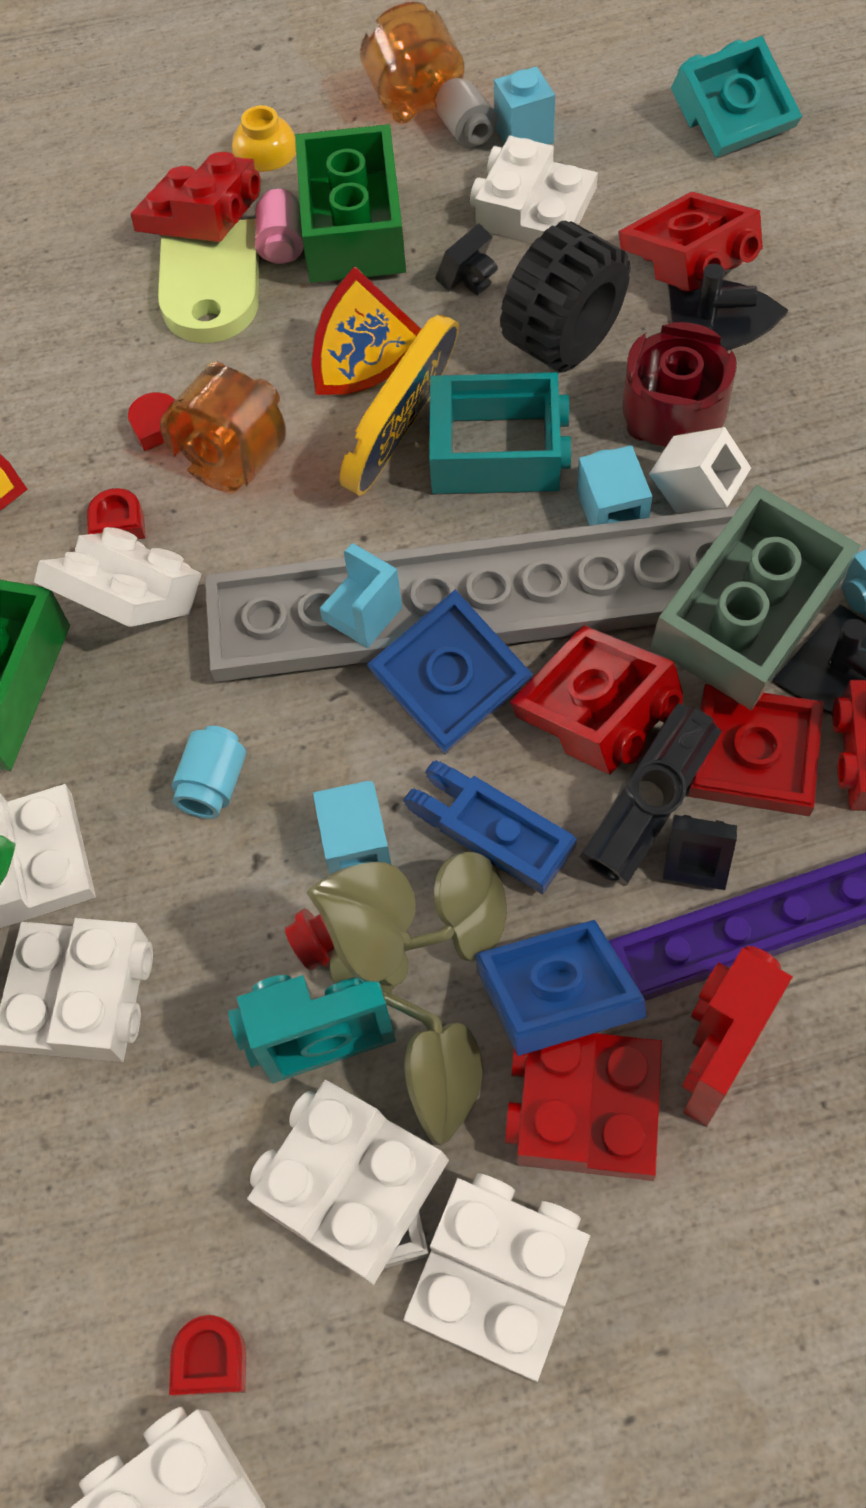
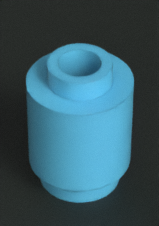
M207 726L204 730H196L190 733L171 784L175 792L172 802L178 809L195 817L214 819L219 816L221 808L229 805L247 754L244 746L238 742L239 738L235 733L220 726Z

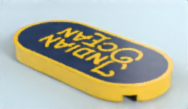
M437 314L435 317H431L419 332L369 406L355 431L357 432L355 438L358 442L354 454L348 452L347 455L345 454L340 469L339 481L342 487L358 496H362L374 484L430 399V376L443 375L458 337V321L442 314L441 316Z

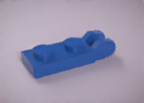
M432 761L425 770L426 777L429 778V781L434 786L445 791L446 794L456 800L448 807L425 792L414 788L405 796L403 800L405 802L404 805L413 814L417 815L418 818H422L433 827L440 828V832L472 852L489 858L493 865L543 895L575 850L577 838L476 776L469 778L441 761Z

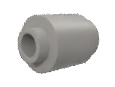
M453 78L445 82L439 89L436 97L437 113L440 119L461 146L473 148L483 144L493 134L497 124V116L494 109L472 82L461 78Z

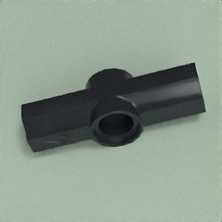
M680 703L673 707L632 774L621 785L618 796L579 857L585 861L591 870L605 879L614 881L622 886H626L671 813L683 803L687 787L720 736L722 730L716 726L713 718L696 707H687ZM649 781L660 788L663 794L662 807L649 805L641 798L639 782Z

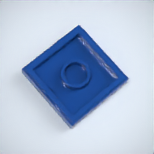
M456 589L367 664L371 673L444 755L533 677L529 669Z
M596 920L475 954L477 972L517 1056L646 1018L644 997Z

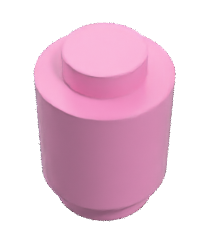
M272 189L266 192L258 202L255 211V248L263 259L271 263L285 264L292 262L303 251L300 203L293 193L285 189Z

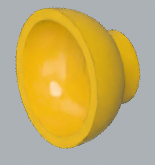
M264 105L254 106L242 114L241 123L234 132L232 153L235 157L253 159L255 170L258 172L273 171L285 166L295 157V134L289 124L278 117L277 112L273 108Z

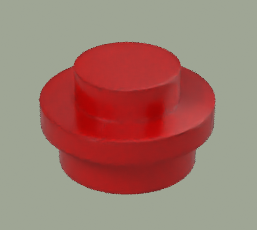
M304 908L295 914V922L285 927L288 942L297 958L309 971L314 970L320 965L329 968L331 955L335 947L321 914L314 917L309 910Z

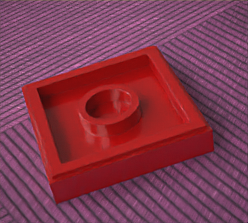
M704 684L700 710L713 718L714 723L722 732L692 779L688 797L810 817L815 803L824 702L763 693L753 709L750 710L710 684Z

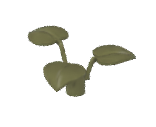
M460 852L451 856L441 866L436 876L434 888L436 911L446 925L438 931L410 938L406 930L413 921L416 901L414 892L405 875L397 867L383 862L361 863L342 868L320 880L307 891V895L323 917L335 947L330 959L332 979L334 983L350 978H358L364 982L379 981L386 1005L422 1022L426 1026L427 1031L416 1032L408 1041L405 1054V1078L412 1105L424 1132L434 1145H441L448 1142L455 1134L477 1100L483 1076L480 1049L473 1034L465 1025L461 1023H448L442 1028L440 1018L437 1015L392 994V990L401 984L407 976L408 958L405 951L442 943L452 937L458 956L465 961H475V954L497 946L505 928L507 914L506 894L501 877L496 867L492 865L491 860L479 853Z

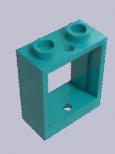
M558 372L430 376L429 464L432 494L560 491L561 469H571V436H560V427H569V394L559 395ZM544 419L545 451L453 453V421Z

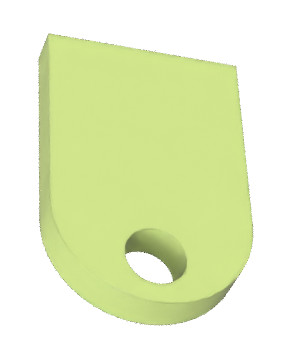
M255 219L239 220L221 242L161 235L158 302L166 326L176 336L195 343H214L234 337L253 321L259 304V254L255 248ZM206 314L218 315L215 319L210 321L198 320L200 317Z

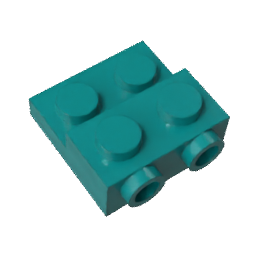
M763 35L745 42L741 39L735 40L726 45L721 51L705 57L701 54L692 56L681 64L671 86V90L689 127L692 128L700 125L715 158L793 129L803 117Z
M276 975L263 979L252 987V992L236 997L239 1007L228 1011L236 1044L240 1051H245L250 1067L254 1068L261 1065L273 1084L394 1043L396 1039L379 981L364 982L358 978L342 980L329 986L324 992L325 996L313 999L303 975L292 979L288 975Z

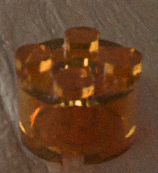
M419 2L402 3L383 12L376 19L378 27L370 38L367 33L365 34L360 46L361 63L383 108L391 114L395 122L401 124L411 121L417 113L436 108V97L441 86L450 79H463L464 76L463 57L442 16L436 10L435 12L428 10L425 4Z
M210 362L161 417L160 428L162 437L174 457L181 451L189 462L192 463L187 471L197 480L219 491L236 492L242 485L247 486L259 474L285 441L286 425L283 415L277 406L280 402V395L276 388L264 379H256L254 381L246 374L227 367L220 362Z

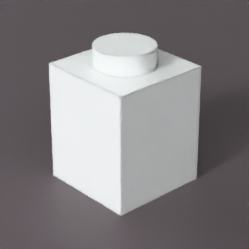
M721 427L673 436L649 475L676 513L728 507L751 467L727 429Z

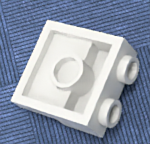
M509 136L503 148L498 146L492 148L488 159L487 178L477 177L474 181L470 195V205L476 211V225L479 223L491 234L533 243L546 229L552 225L556 226L560 221H572L579 225L597 189L598 172L553 162L554 146L535 142L526 138Z
M106 527L103 533L79 535L75 552L65 553L64 558L40 560L34 583L128 627L189 615L202 573L193 570L187 563L183 562L182 556L160 548L149 550L142 543L138 542L137 537L132 533Z
M63 784L8 802L0 793V835L16 844L8 874L0 885V928L96 898L73 796L67 785Z
M75 918L73 926L21 922L0 1004V1051L124 1062L127 1043H133L136 1040L140 1028L141 1011L139 1004L136 1003L140 980H147L153 962L152 943L148 941L138 924Z
M325 1079L317 1093L308 1091L296 1101L289 1119L290 1126L293 1129L279 1151L277 1152L274 1149L268 1150L254 1165L250 1176V1183L254 1189L247 1200L268 1217L374 1285L449 1159L441 1150L387 1120L375 1107Z
M477 1173L473 1184L457 1178L431 1242L430 1255L403 1321L537 1383L590 1235L577 1230L581 1218L561 1206L542 1201L538 1212L512 1202L515 1189L498 1179Z
M182 1406L164 1415L144 1432L143 1436L149 1447L129 1463L124 1465L120 1456L117 1455L102 1463L80 1481L79 1486L85 1497L71 1507L266 1508L210 1412L197 1409L187 1416Z

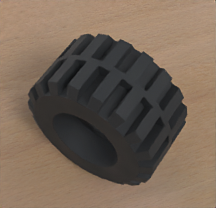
M564 220L560 221L556 226H550L531 244L518 263L508 283L502 301V313L500 316V327L503 328V337L555 371L566 372L569 368L572 370L600 345L621 310L630 280L631 265L628 260V254L572 221Z

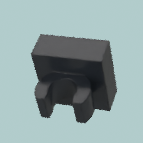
M478 223L445 251L435 279L448 292L463 280L466 287L477 296L480 295L491 285L492 281L489 277L498 270L495 261L486 255L493 236Z
M674 815L664 863L663 879L725 890L737 841V825L726 824L719 820L715 822L692 818L690 815Z

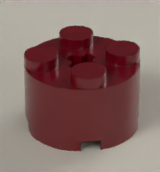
M675 322L662 325L661 333L646 338V333L636 339L628 353L622 406L629 435L637 440H646L652 444L667 447L673 436L721 428L724 425L732 394L737 361L732 349L729 354L721 345V336L715 331L698 324Z

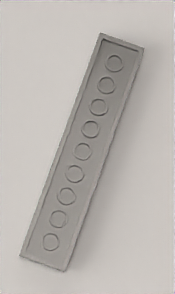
M740 506L373 553L374 556L397 569L402 609L368 648L322 621L320 607L348 577L345 557L205 575L210 671L214 682L370 662L455 589L505 644L572 636L584 625L600 632L657 625L659 616Z

